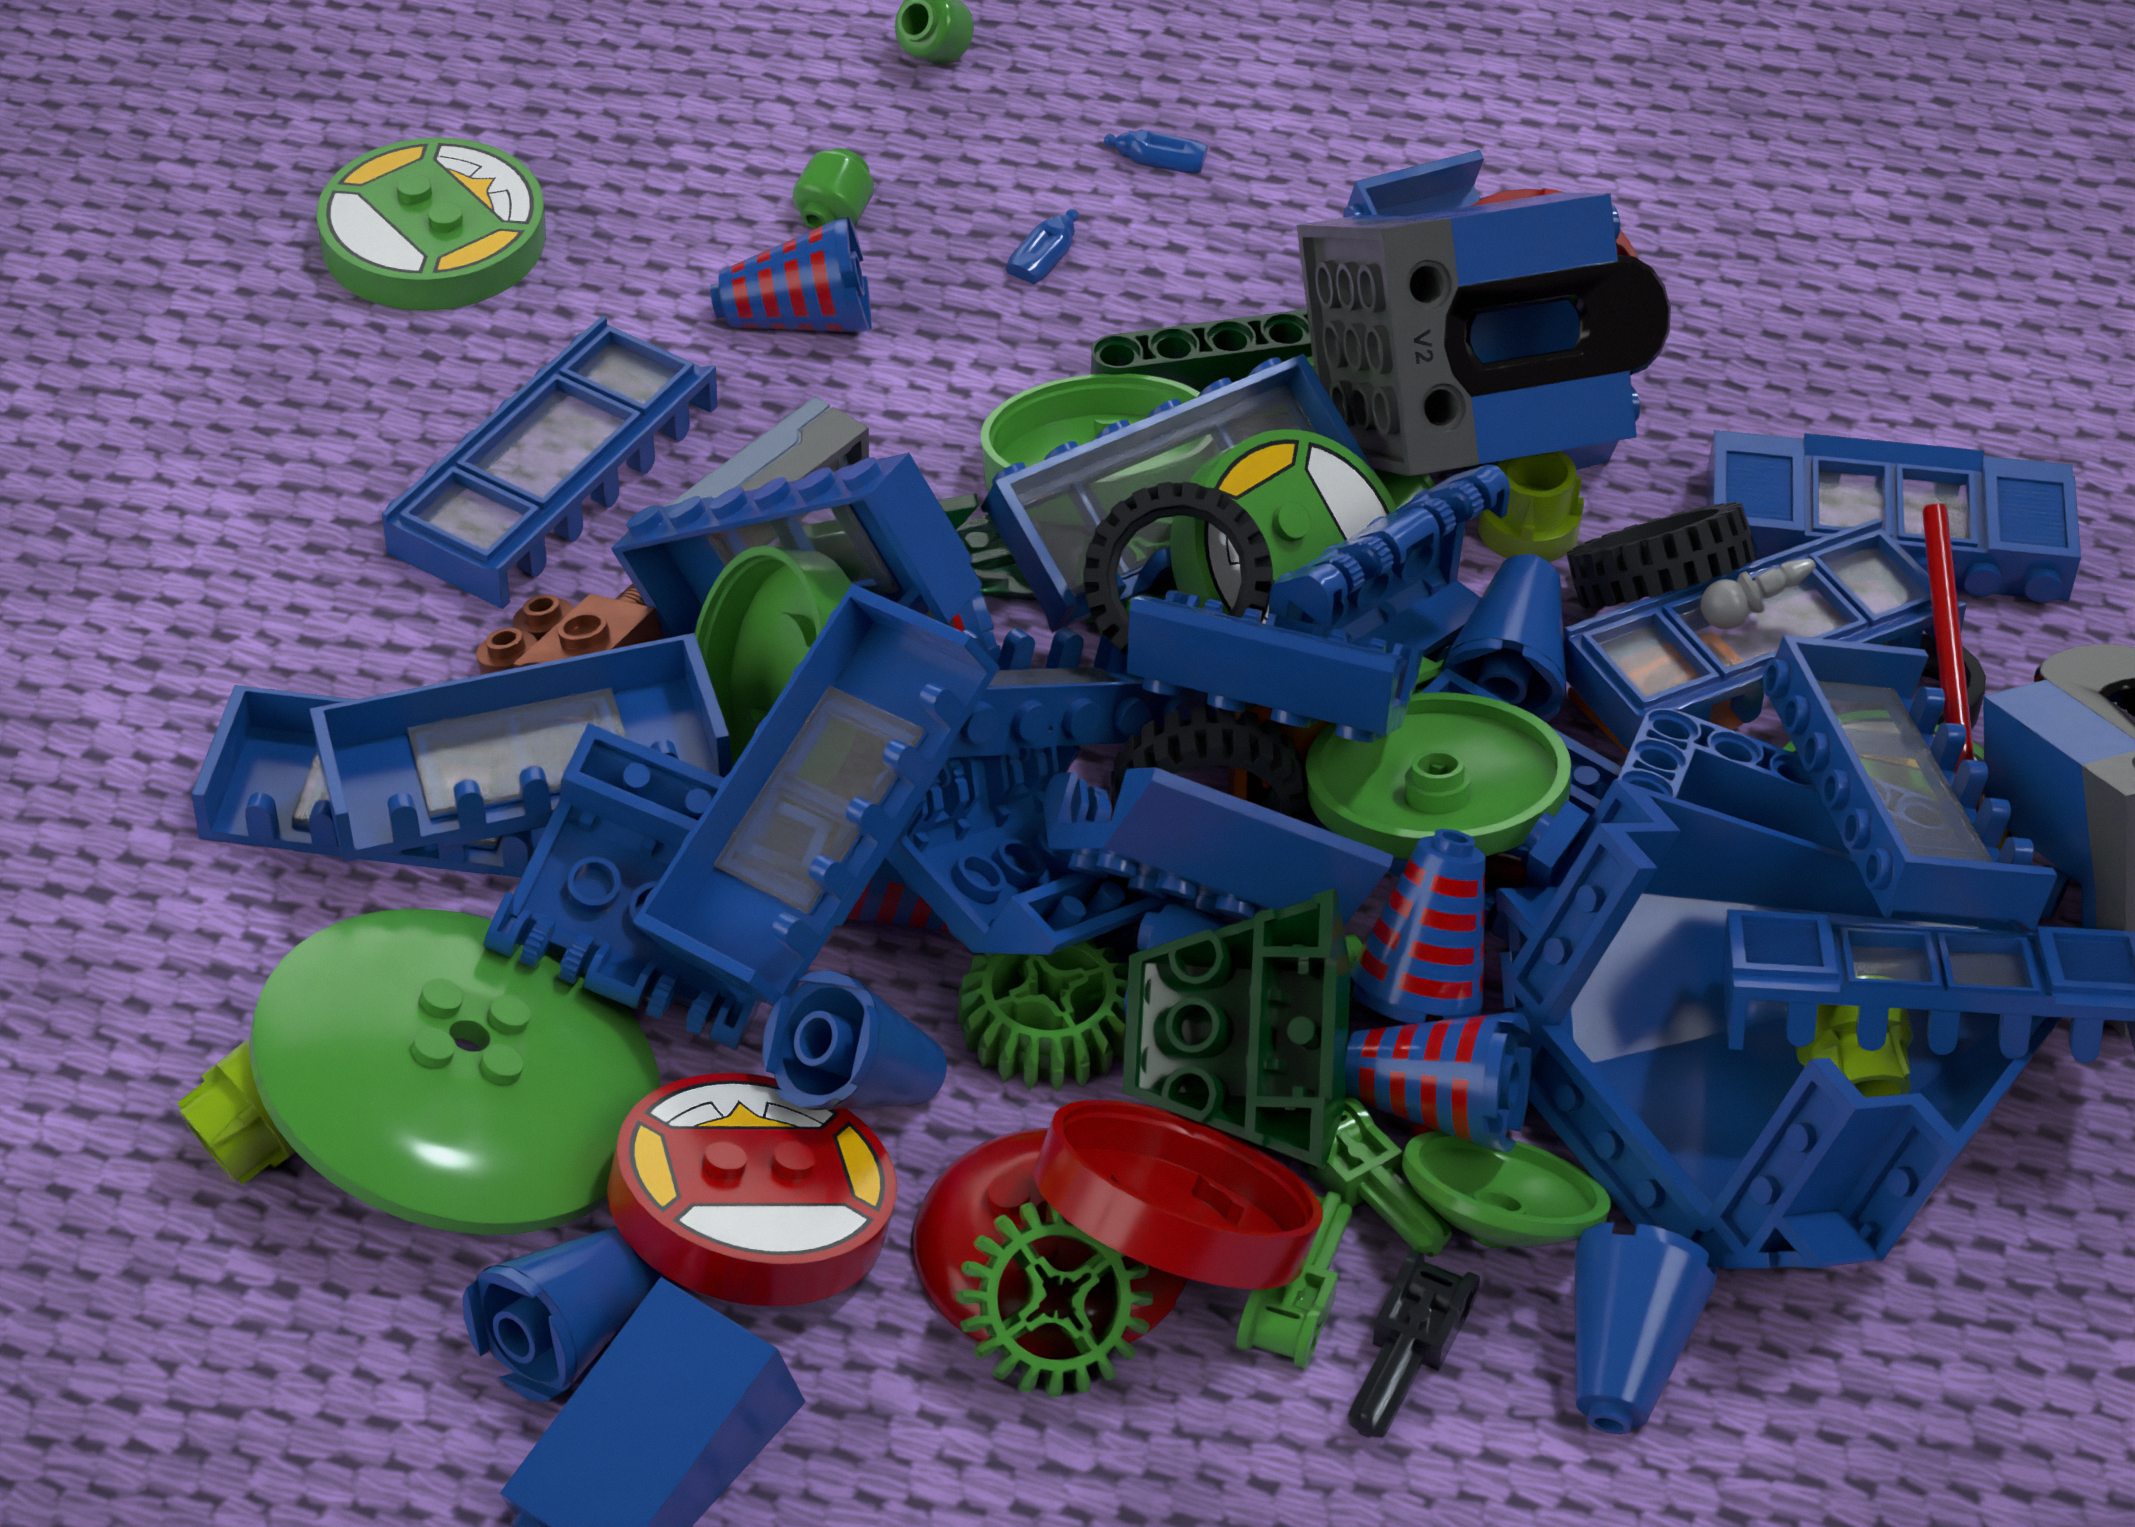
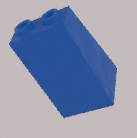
M660 1277L499 1493L516 1515L510 1525L512 1527H692L806 1402L778 1348Z

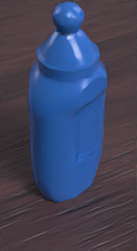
M1143 129L1136 132L1129 130V132L1117 137L1113 134H1107L1104 138V145L1106 147L1115 146L1124 157L1132 159L1135 163L1184 173H1201L1208 150V145L1197 140Z
M1069 209L1066 215H1055L1051 219H1047L1037 225L1009 257L1006 266L1007 273L1032 284L1043 280L1069 251L1073 240L1072 236L1075 232L1074 222L1079 219L1078 211Z

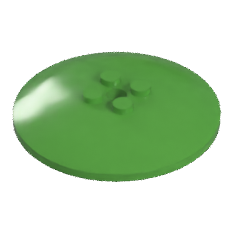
M398 909L359 915L330 925L299 943L279 962L260 993L251 1022L249 1052L255 1086L266 1111L290 1146L311 1167L351 1196L380 1211L406 1221L457 1233L510 1235L541 1231L564 1225L586 1216L608 1202V1180L621 1126L632 1108L648 1094L660 1088L661 1083L652 1048L635 1017L626 1005L583 988L587 971H583L574 984L559 978L561 971L560 964L564 955L548 949L535 967L520 962L524 945H521L511 958L483 946L487 931L492 922L491 919L435 909ZM454 1039L469 1040L475 1043L481 1051L472 1052L461 1049L455 1044Z

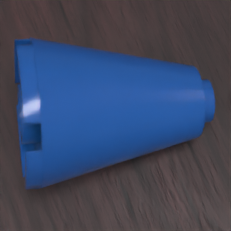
M1534 554L1516 555L1503 561L1444 658L1442 672L1448 668L1509 704L1534 714L1544 722L1555 718L1566 695L1561 582L1557 569L1544 558Z
M833 970L810 972L798 979L805 983L791 997L782 994L774 1004L764 1030L762 1059L766 1072L774 1074L780 1090L775 1089V1091L783 1100L809 1110L918 1105L932 1099L944 1082L947 1061L942 1047L868 987L850 975Z
M1615 1222L1600 1223L1584 1229L1581 1236L1577 1239L1574 1251L1576 1406L1581 1413L1588 1417V1423L1595 1429L1609 1434L1621 1435L1629 1433L1631 1428L1640 1427L1647 1423L1716 1286L1718 1269L1717 1265L1709 1269L1707 1267L1709 1253L1702 1246L1680 1234L1652 1225L1638 1223L1634 1236L1612 1234Z
M617 1226L484 1269L476 1276V1281L465 1289L463 1294V1318L471 1342L479 1356L481 1357L491 1351L497 1360L514 1372L499 1376L498 1378L525 1399L546 1402L556 1395L565 1392L639 1307L659 1278L662 1277V1273L645 1262L628 1245Z

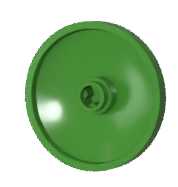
M1435 692L1412 694L1402 727L1388 735H1383L1382 739L1375 738L1374 743L1359 742L1335 735L1337 724L1330 723L1315 738L1306 758V793L1308 802L1318 819L1335 834L1402 859H1409L1418 841L1423 837L1434 836L1435 831L1439 829L1456 830L1471 836L1475 840L1474 846L1481 850L1485 857L1524 844L1530 831L1545 812L1553 817L1557 815L1565 802L1569 800L1571 789L1570 755L1562 738L1553 728L1534 714L1517 706L1492 698L1462 693Z

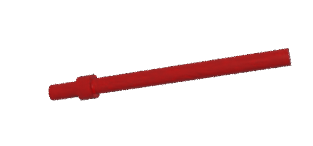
M1935 503L1925 506L1922 509L1940 688L1943 689L1945 694L1943 707L1944 723L1963 724L1966 729L1965 745L1954 770L1956 774L1963 760L1975 761L1948 511L1945 505ZM1978 801V804H1977V806H1976V811H1977V813H1978L1979 808H1980L1979 801Z

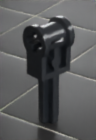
M1413 1249L1408 1253L1399 1270L1394 1286L1375 1320L1373 1345L1382 1349L1347 1415L1348 1424L1358 1430L1359 1434L1368 1438L1371 1436L1384 1437L1421 1365L1437 1371L1440 1370L1454 1340L1473 1307L1480 1284L1479 1275L1467 1272L1462 1277L1425 1262L1424 1253Z

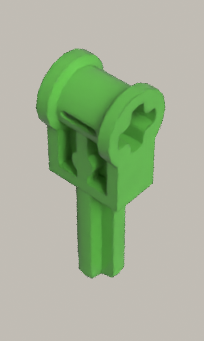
M1345 1097V1108L1326 1168L1322 1169L1299 1159H1294L1314 1182H1319L1328 1192L1341 1194V1201L1349 1204L1351 1208L1365 1200L1414 1250L1424 1253L1428 1257L1441 1253L1443 1246L1451 1239L1450 1226L1402 1180L1403 1151L1374 1124L1368 1111L1359 1101L1353 1097Z
M1331 1191L1326 1196H1316L1323 1209V1219L1301 1275L1292 1283L1282 1287L1252 1290L1238 1329L1237 1348L1249 1351L1253 1346L1291 1357L1294 1359L1296 1367L1307 1369L1335 1301L1339 1273L1330 1271L1329 1268L1352 1216V1208L1349 1204L1341 1201V1194Z

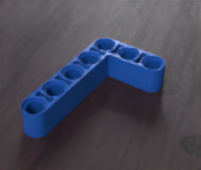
M1655 708L1645 714L1618 780L1851 855L1848 848L1845 847L1842 836L1828 809L1824 807L1822 798L1808 771L1804 769L1799 754L1677 710ZM1872 781L1902 838L1947 841L1951 829L1936 804Z

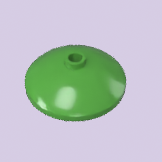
M1439 1131L1419 1134L1413 1137L1406 1145L1402 1159V1168L1417 1194L1446 1221L1458 1229L1469 1233L1474 1241L1484 1246L1496 1249H1505L1509 1246L1535 1248L1575 1241L1581 1236L1584 1229L1605 1223L1607 1220L1611 1201L1604 1187L1580 1167L1533 1145L1510 1139L1516 1142L1514 1148L1508 1153L1498 1152Z

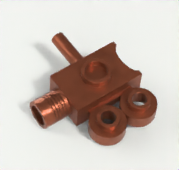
M632 583L615 599L589 594L575 608L567 600L553 595L535 596L526 601L523 607L514 615V628H502L492 632L478 647L476 658L480 673L483 675L661 640L662 635L655 608L646 605ZM593 715L583 716L581 719L590 721Z

